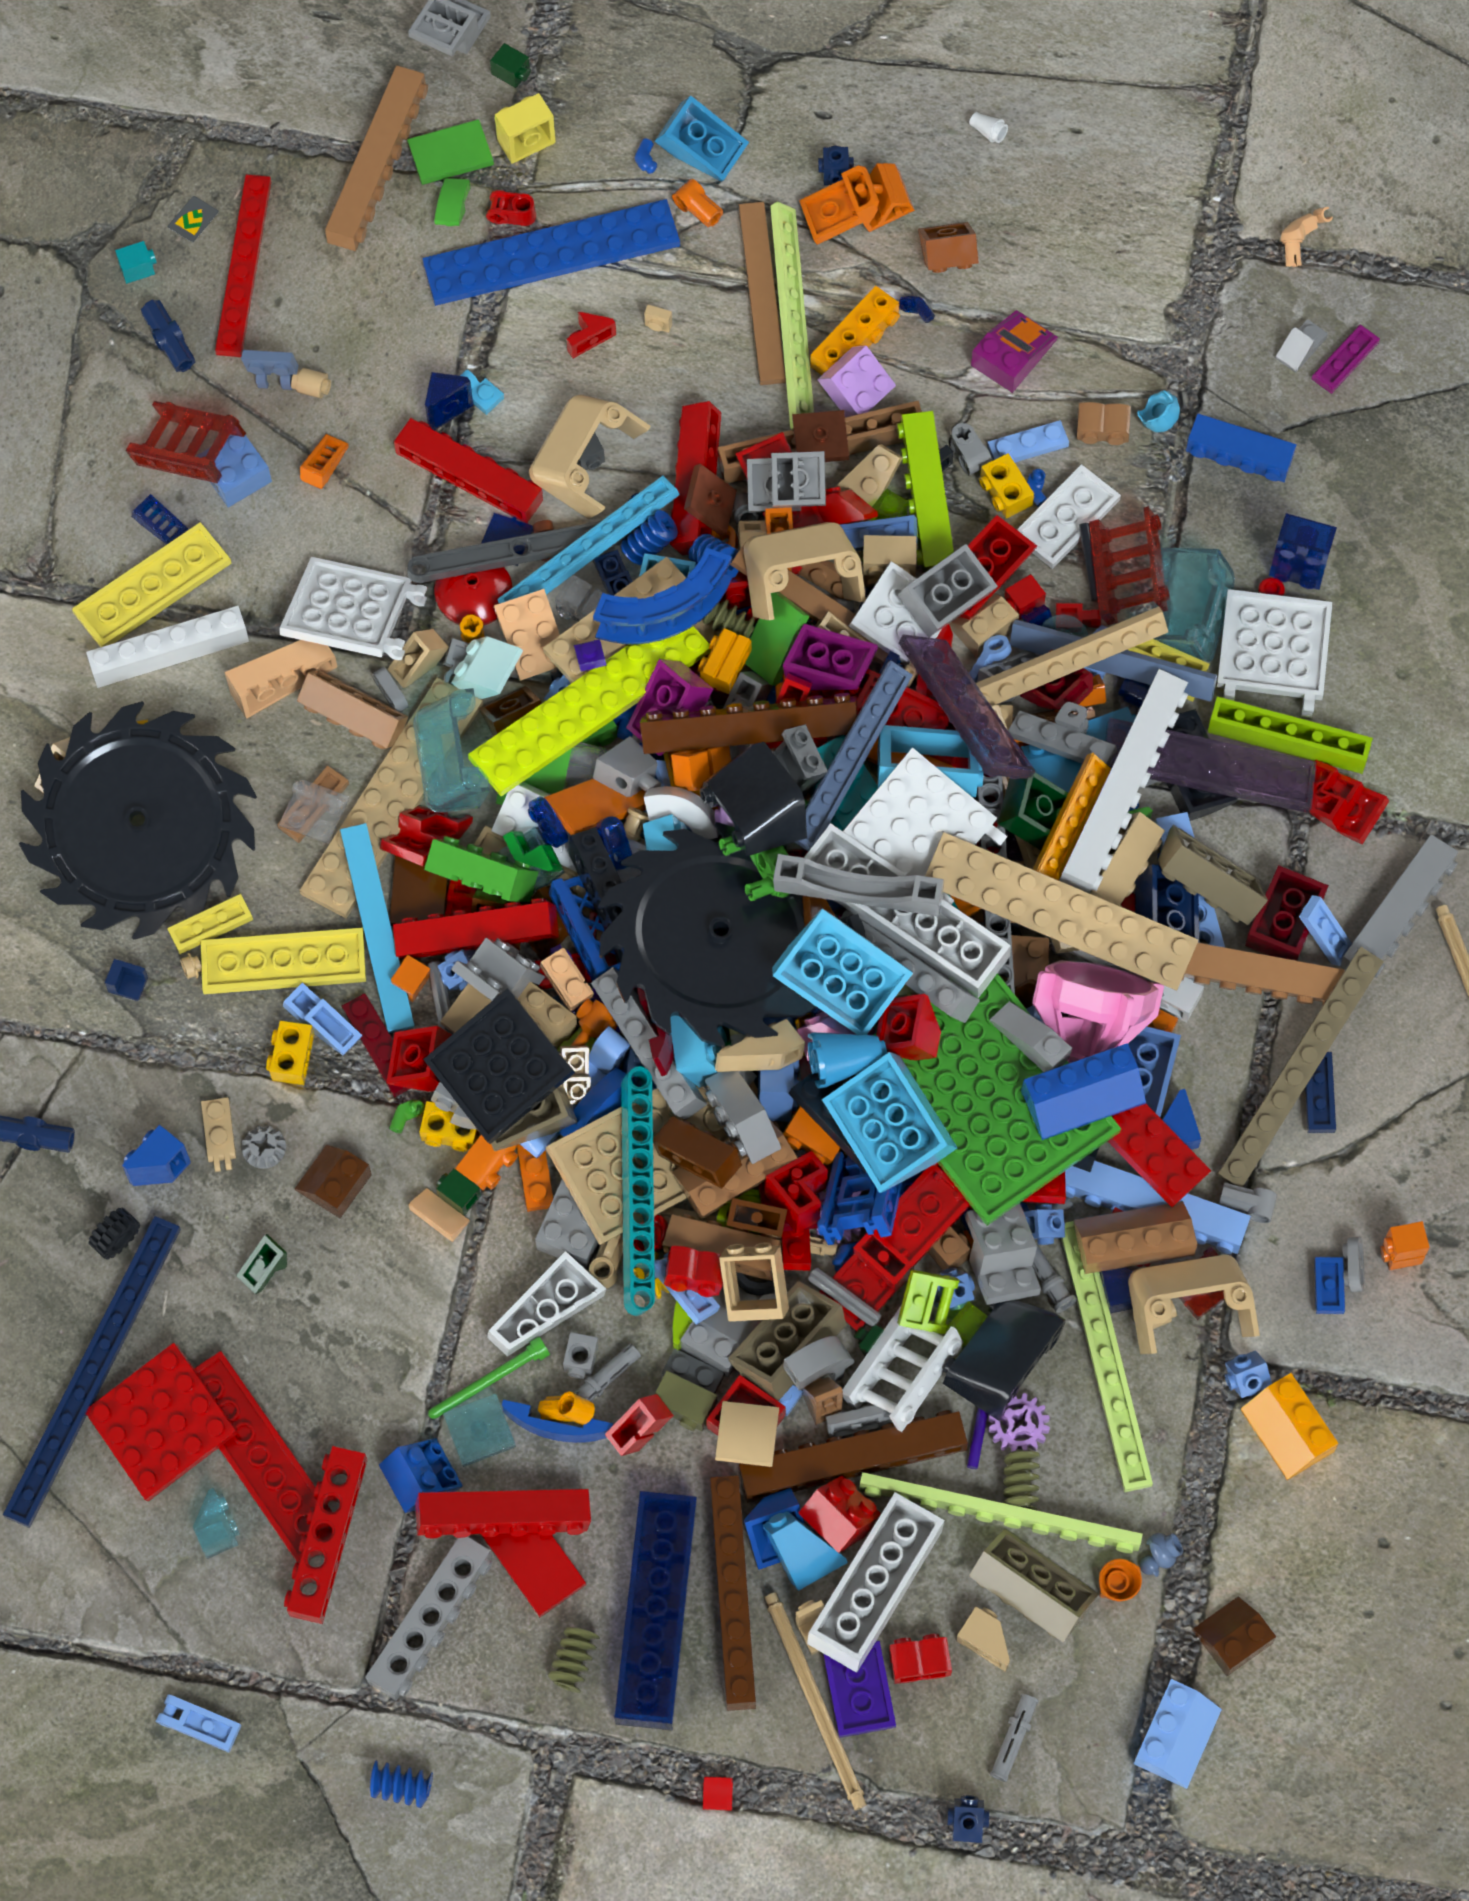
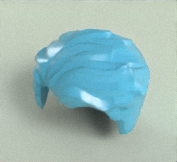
M1163 390L1151 395L1148 398L1145 409L1137 411V414L1144 427L1156 433L1165 432L1171 429L1178 420L1180 407L1177 397L1169 391Z

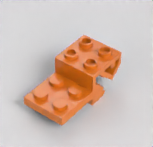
M876 163L870 175L865 166L858 165L841 173L842 180L799 200L813 240L817 245L863 223L866 229L871 232L915 211L901 173L897 166L892 163Z

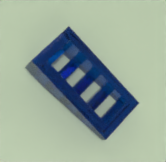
M151 494L132 512L131 517L166 545L189 530ZM150 509L154 510L149 517L145 516ZM160 515L162 518L154 524L152 520ZM168 521L170 524L162 531L159 527ZM173 527H176L178 531L169 538L166 534Z

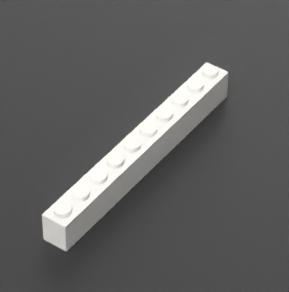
M1158 670L1059 881L1087 893H1090L1091 889L1097 891L1103 879L1099 872L1101 869L1107 870L1113 857L1108 853L1111 848L1117 849L1123 836L1118 831L1120 827L1126 829L1132 817V814L1127 812L1130 807L1136 808L1142 795L1137 791L1139 787L1145 788L1151 776L1147 769L1148 767H1155L1160 753L1156 752L1158 746L1164 748L1170 735L1165 731L1167 727L1173 728L1179 716L1175 712L1176 707L1182 709L1188 694L1184 690L1188 682L1163 670Z

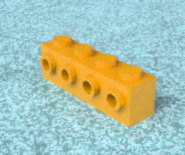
M875 285L813 351L810 367L820 375H823L852 347L866 345L869 348L872 343H878L885 329L888 326L892 327L900 317L899 302Z

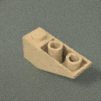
M787 1019L779 1023L774 1022L768 1026L778 1032V1036L763 1038L746 1036L741 1042L733 1046H725L717 1053L715 1070L717 1072L780 1070L802 1059L805 1041Z

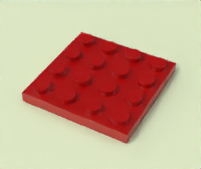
M172 1343L89 1407L86 1413L144 1500L148 1502L239 1433L176 1343Z

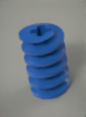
M657 510L655 516H650L648 522L641 524V528H637L634 534H630L627 540L621 542L622 552L633 563L642 565L644 553L656 555L670 541L677 537V526L669 514L662 510Z
M702 534L691 546L689 559L696 562L697 565L706 548L732 556L733 561L738 554V550L710 534ZM729 565L725 574L734 578L739 570Z
M376 1760L370 1778L371 1797L377 1798L380 1792H382V1799L387 1801L393 1794L394 1802L399 1803L404 1796L406 1805L410 1806L414 1799H416V1806L422 1808L428 1800L431 1791L433 1772L430 1773L427 1779H424L423 1770H419L416 1777H413L412 1768L408 1767L403 1775L401 1774L400 1765H397L394 1771L390 1772L389 1763L387 1762L382 1770H379L378 1760Z

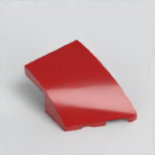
M1315 760L1314 783H1312L1311 789L1313 796L1310 800L1309 812L1331 829L1363 845L1389 803V799L1383 794L1365 788L1362 782L1340 774L1337 768Z
M419 806L414 809L405 810L399 814L398 827L400 832L397 835L393 834L381 839L380 849L424 866L426 865L433 839L443 840L444 836H449L459 840L473 823V816L466 815L461 819L448 817V811L432 810Z

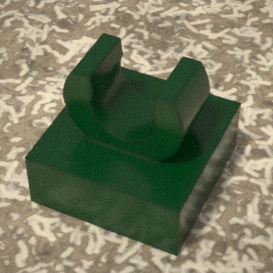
M874 1325L868 1332L860 1327L854 1335V1338L859 1340V1348L864 1357L883 1333V1328Z

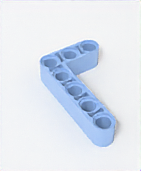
M610 1026L598 1037L589 1054L591 1088L615 1068L619 1069L630 1047L629 1042ZM571 1104L573 1110L577 1104ZM560 1131L521 1143L520 1145L535 1158H538L546 1150V1147L559 1136Z

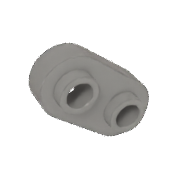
M1349 1237L1347 1243L1343 1244V1256L1345 1260H1348V1270H1344V1284L1346 1287H1350L1351 1292H1361L1365 1288L1363 1242L1361 1237Z

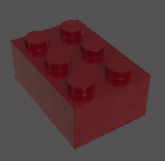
M1278 865L1265 894L1268 901L1256 915L1248 933L1245 946L1268 956L1298 961L1310 934L1299 916L1312 895L1319 896L1324 901L1329 885Z

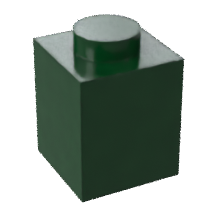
M505 43L490 60L491 74L514 88H517L521 81H526L530 75L529 57Z
M454 1168L449 1174H443L436 1185L438 1197L463 1216L467 1214L481 1197L480 1187Z

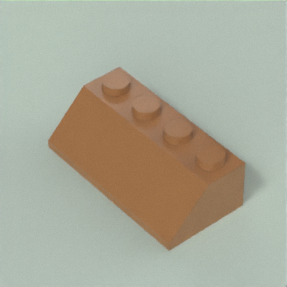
M771 1120V1125L782 1149L754 1164L750 1162L746 1155L741 1157L738 1152L742 1166L722 1189L681 1167L672 1172V1175L700 1220L730 1203L732 1198H738L766 1181V1175L797 1159L786 1138ZM727 1138V1139L724 1140L723 1142L725 1143L726 1141H728V1142H730V1143H732V1144L734 1145V1142H735L736 1140H734V1141L731 1142L730 1139Z
M1183 1201L1178 1202L1173 1208L1169 1204L1073 1221L1085 1274L1193 1256L1197 1248L1192 1219Z

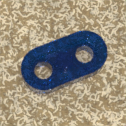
M542 796L530 801L528 815L533 822L538 824L544 841L555 848H559L567 843L568 834L548 801Z
M613 816L601 819L597 823L596 829L616 871L623 870L627 866H622L621 861L632 855L624 826L618 818ZM605 828L609 830V836L606 834ZM614 854H616V856H617V858H618L617 861H615V859H614V856H613Z

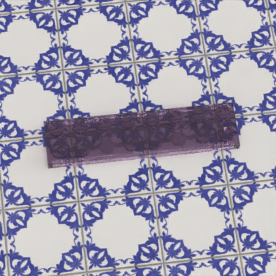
M903 634L899 644L904 650L905 655L910 659L917 673L920 674L927 688L932 692L939 706L942 707L949 721L954 725L960 737L970 749L971 754L977 759L984 773L992 777L1032 778L1035 769L949 643L942 639Z
M1109 718L1107 722L1105 741L1116 745L1117 752L1109 765L1111 769L1133 722ZM1166 730L1165 732L1170 735L1164 748L1158 746L1156 752L1160 753L1159 759L1154 768L1148 767L1147 772L1151 774L1149 779L1306 813H1309V810L1312 808L1316 762Z

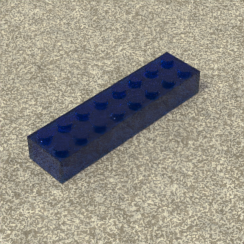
M640 1491L614 1716L615 1725L673 1731L697 1513L696 1496Z

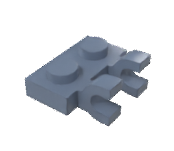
M243 350L241 360L247 372L256 374L258 388L268 389L267 375L275 373L280 375V384L283 390H293L291 388V378L293 375H297L299 367L293 353Z

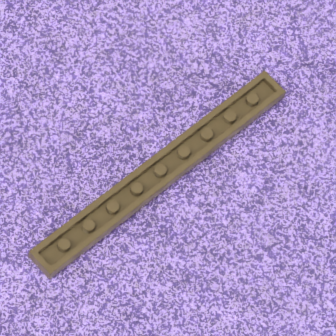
M1363 947L1358 948L1216 1174L1229 1184L1240 1187L1244 1186L1384 962Z

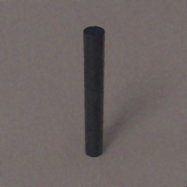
M1082 523L1079 524L1091 601L1102 600L1090 524Z

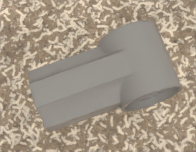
M1224 1182L1219 1205L1250 1215V1219L1255 1222L1270 1223L1277 1194L1264 1188H1254L1251 1190Z

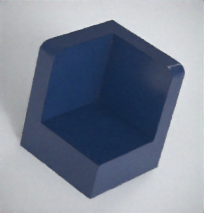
M114 959L105 980V985L108 993L139 1001L148 980V975L143 967Z

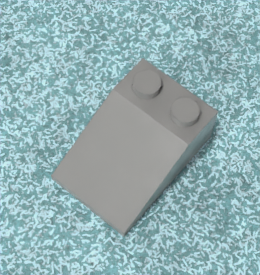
M722 1286L719 1295L712 1296L720 1306L718 1312L697 1325L692 1321L680 1340V1346L683 1352L724 1372L725 1376L729 1378L735 1367L729 1362L728 1358L762 1320L728 1321L724 1287ZM738 1288L740 1301L759 1300Z

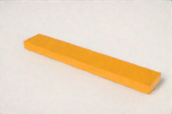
M1093 752L1086 755L1032 869L1058 881L1111 771V768Z

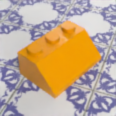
M1292 1373L1266 1387L1240 1409L1287 1480L1334 1453L1339 1444Z

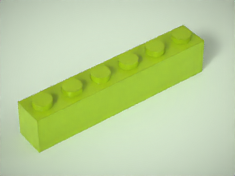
M933 411L903 414L901 423H897L898 438H903L904 448L900 449L901 456L903 457L902 464H907L908 473L904 474L905 487L911 490L912 499H908L909 514H914L917 518L919 550H916L917 566L922 565V572L929 571L954 553Z
M1218 696L1208 728V733L1311 761L1318 760L1330 766L1363 774L1373 739L1372 737Z

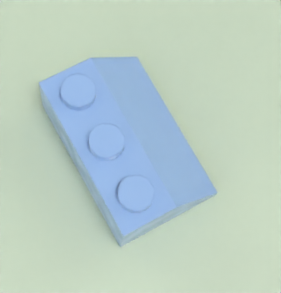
M1171 1679L1134 1765L1187 1789L1222 1709L1197 1690Z

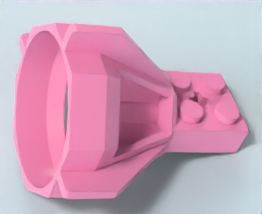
M1060 960L1046 966L1045 971L1039 972L1032 1003L1043 1024L1055 1031L1072 1047L1068 1060L1069 1063L1133 1040L1158 1016L1164 986L1157 982L1147 981L1139 975L1102 964ZM1061 1012L1069 1014L1068 1017H1062Z

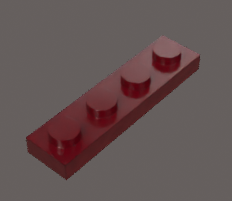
M366 993L342 1005V1010L350 1024L362 1034L360 1041L393 1097L395 1098L410 1090V1088L387 1084L393 1039Z

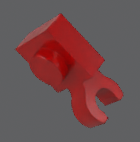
M1056 603L1057 631L1082 632V625L1091 628H1099L1101 626V610H1083V603Z

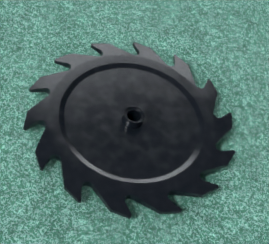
M143 701L121 707L99 733L91 731L93 713H87L73 725L67 752L63 760H56L50 744L46 743L38 761L44 792L43 799L36 801L24 790H21L22 813L40 834L42 843L39 846H33L20 842L19 846L30 864L59 877L61 880L58 887L42 889L40 893L57 905L94 906L96 912L92 917L81 923L83 928L103 931L132 917H138L140 924L132 936L133 940L155 934L177 908L185 909V920L203 912L206 907L211 884L215 880L222 882L226 895L230 898L239 879L232 848L233 842L241 840L252 851H255V830L235 805L234 798L237 795H243L256 799L257 796L246 777L215 762L218 754L235 752L236 748L219 736L182 735L180 732L181 727L193 720L195 714L171 711L145 724H138L136 718L144 706ZM135 815H144L145 821L141 826L136 827L132 825L131 821Z
M716 822L714 825L721 838L730 837L732 832L735 831L733 826ZM686 829L663 832V836L677 846L678 849L674 851L639 850L621 861L622 866L639 869L642 874L609 888L598 905L599 909L618 906L622 909V912L601 935L599 957L603 958L613 949H620L623 952L616 985L624 1003L628 1002L633 989L641 988L646 996L652 1022L666 1034L671 1035V1017L677 1015L682 1018L702 1042L723 1048L725 1047V1042L717 1030L719 1026H725L747 1037L763 1038L778 1036V1032L763 1022L764 1018H801L817 1008V1006L807 999L801 998L797 992L776 979L772 972V967L783 952L805 928L803 895L790 894L787 897L781 898L769 894L755 901H750L748 898L750 895L745 893V885L763 879L751 857H746L742 850L725 856L722 853L723 850L720 849L719 842H714ZM836 909L833 912L836 918L839 919V910ZM722 931L723 933H725V935L719 936L714 932Z

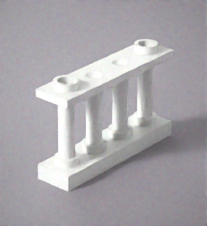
M900 1306L842 1391L843 1398L848 1406L855 1410L859 1409L863 1402L867 1401L891 1413L890 1419L897 1430L902 1432L906 1425L914 1419L915 1412L942 1375L944 1367L952 1357L958 1355L964 1342L956 1328L952 1326L945 1336L935 1332L899 1326L897 1321L901 1309ZM913 1334L937 1345L929 1359L902 1347L910 1335ZM895 1357L904 1359L922 1368L914 1381L887 1369ZM883 1379L906 1390L898 1404L872 1392V1389L879 1380Z

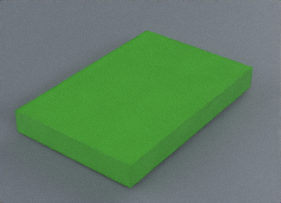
M479 119L407 139L422 185L494 165Z
M780 592L771 593L774 620L759 618L750 638L752 641V651L745 662L747 666L773 686L780 683L784 674L783 663L803 624H806L809 618L807 613Z

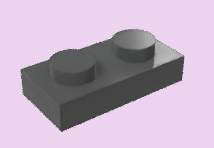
M675 1348L662 1371V1376L665 1375L666 1371H669L714 1394L725 1376L724 1372Z

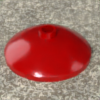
M505 567L438 579L435 582L434 594L439 610L450 621L460 625L463 617L474 615L481 618L484 626L498 619L494 605L499 604L497 599L512 589L513 586L508 571ZM471 580L477 581L474 585H470L468 582Z

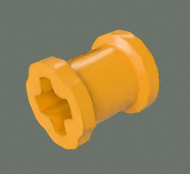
M474 615L463 617L460 623L463 642L470 643L474 639L485 637L481 618Z

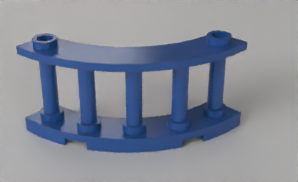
M706 548L696 567L683 582L656 593L652 597L638 599L637 597H619L602 593L593 615L594 621L601 622L595 638L619 644H644L665 640L690 629L714 609L727 591L732 577L725 573L732 561V556Z

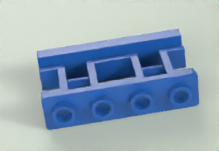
M842 1151L838 1152L834 1162L831 1164L830 1180L826 1184V1197L822 1201V1214L817 1222L819 1234L824 1236L828 1245H833L835 1238L836 1240H842L844 1230L865 1227L868 1235L874 1234V1230L877 1229L880 1237L891 1236L903 1182L883 1193H879L868 1173H864L849 1156L845 1158ZM870 1190L868 1195L852 1197L853 1192Z

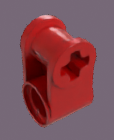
M501 190L491 192V207L486 214V218L490 222L529 226L535 222V204L529 194L510 193Z

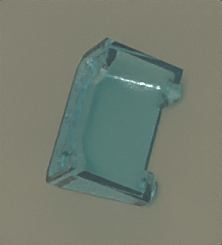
M1162 547L1159 557L1155 561V571L1162 579L1155 608L1159 606L1163 611L1168 633L1158 636L1154 640L1204 662H1211L1215 655L1224 623L1227 591L1234 588L1235 576L1233 569L1219 549Z
M474 688L460 689L420 709L413 720L425 802L429 809L434 812L478 809L490 792L488 778L479 767L464 766L458 722L466 719L467 715L472 713L475 708Z

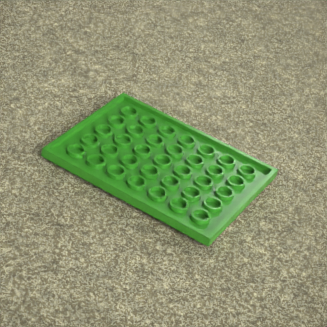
M998 973L978 998L980 1001L966 1023L949 1016L931 1003L941 1030L936 1058L917 1061L902 1058L958 1147L937 1163L986 1226L1121 1131L1120 1126L1112 1116L1041 1140L1021 1088L1024 1079L1044 1072L990 1022V1019L1009 1001L1028 1014L1030 1013Z

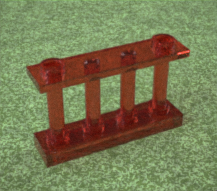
M154 401L152 406L160 415L158 422L145 443L141 445L129 443L125 450L137 466L218 484L222 474L215 466V460L230 434L240 437L245 436L246 432L239 424L240 421L232 415L223 416L176 406L171 402L162 403ZM170 421L179 423L166 447L161 449L155 448ZM189 426L198 427L199 429L187 450L182 453H176L175 450ZM210 430L219 432L207 455L202 458L195 457Z
M1149 506L1143 508L1145 520L1109 529L1099 519L1089 521L1099 615L1107 625L1118 623L1117 613H1120L1121 609L1153 601L1163 612L1168 611L1167 601L1170 600V593L1164 582L1158 530H1161V521L1158 514L1155 515ZM1146 531L1148 544L1112 552L1109 548V543L1112 542V539ZM1149 554L1150 567L1117 576L1112 574V566L1115 565V562ZM1152 578L1153 591L1122 599L1115 597L1114 590L1117 589V586Z

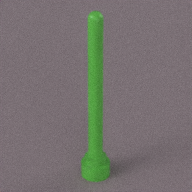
M539 1336L529 1342L530 1345L526 1347V1351L428 1411L429 1417L431 1419L438 1418L532 1359L534 1362L538 1359L542 1361L550 1356L548 1349Z

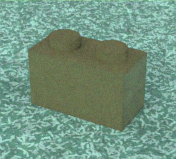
M666 1371L655 1392L672 1412L673 1418L679 1420V1424L690 1431H695V1429L703 1431L707 1424L706 1419L718 1403L716 1394L669 1371Z

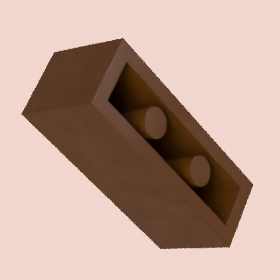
M672 1116L653 1138V1144L660 1157L721 1189L742 1166L738 1155L739 1151L732 1143L728 1141L724 1143L718 1140L711 1132L706 1130L703 1132L695 1128L688 1120L681 1121Z

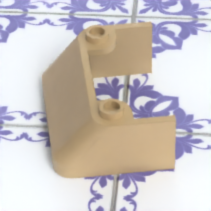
M576 395L569 399L530 466L529 475L536 485L587 519H590L603 512L605 506L584 493L589 484V475L577 462L599 423L609 429L618 428L633 439L647 432L651 426L615 402L585 395Z
M826 522L753 536L744 545L752 613L755 618L774 620L771 593L779 592L786 587L788 583L787 568L834 559L836 572L841 576L844 599L858 602L866 600L861 560L843 528L837 523Z
M1218 1255L1139 1268L1134 1270L1129 1277L1128 1284L1140 1354L1157 1353L1153 1325L1164 1323L1170 1318L1172 1298L1223 1290L1226 1304L1231 1309L1238 1310L1242 1337L1260 1336L1253 1292L1237 1261L1230 1255Z

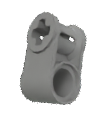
M960 423L954 426L950 447L958 458L964 472L970 476L980 471L981 466L991 462L992 458L971 425Z

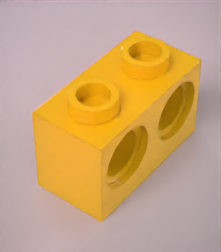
M1009 453L981 466L979 483L985 492L988 491L990 493L994 508L997 512L1001 511L1005 519L1033 506L1034 493ZM995 475H1001V476H1003L1004 478H1002V479H996V478H994L993 476H995ZM1013 495L1016 499H1008L1006 496Z
M280 1021L278 1030H273L271 1044L274 1046L273 1055H268L266 1070L270 1072L272 1081L305 1085L315 1036L312 1025ZM291 1036H296L299 1038L297 1042L293 1044H288L285 1042L287 1038ZM290 1061L294 1063L289 1069L280 1068L284 1062Z
M426 1101L419 1131L421 1141H425V1144L433 1147H440L441 1144L452 1146L454 1150L466 1152L477 1141L479 1131L471 1129L466 1135L458 1134L457 1130L461 1127L450 1123L454 1113L443 1111L434 1102ZM434 1122H441L444 1124L443 1127L439 1130H433L430 1128V1126Z

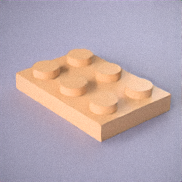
M541 589L494 605L506 643L523 650L515 665L519 681L553 670L556 666L545 655L543 647L560 636L545 590Z

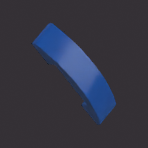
M507 1400L502 1401L503 1413L514 1423L533 1434L551 1440L572 1443L598 1441L607 1438L605 1433L613 1426V1423L591 1419L590 1422L581 1428L531 1417L530 1405Z

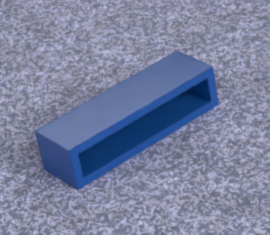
M1197 414L1188 438L1186 452L1191 453L1197 458L1205 457L1223 466L1230 465L1240 468L1245 473H1255L1265 476L1268 480L1285 483L1297 444Z

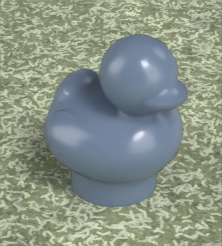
M1162 1533L1151 1535L1146 1541V1545L1150 1546L1152 1556L1147 1555L1141 1559L1140 1569L1146 1575L1158 1577L1159 1567L1164 1569L1172 1567L1176 1562V1557L1183 1554V1548L1178 1537L1174 1533L1168 1536Z

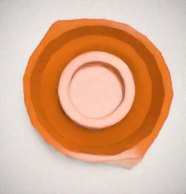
M1114 1559L1107 1562L1099 1574V1597L1117 1602L1132 1599L1141 1588L1142 1577L1140 1567L1124 1559Z

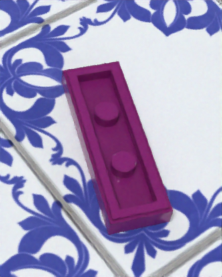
M1360 324L1312 375V380L1332 394L1379 344L1380 338Z

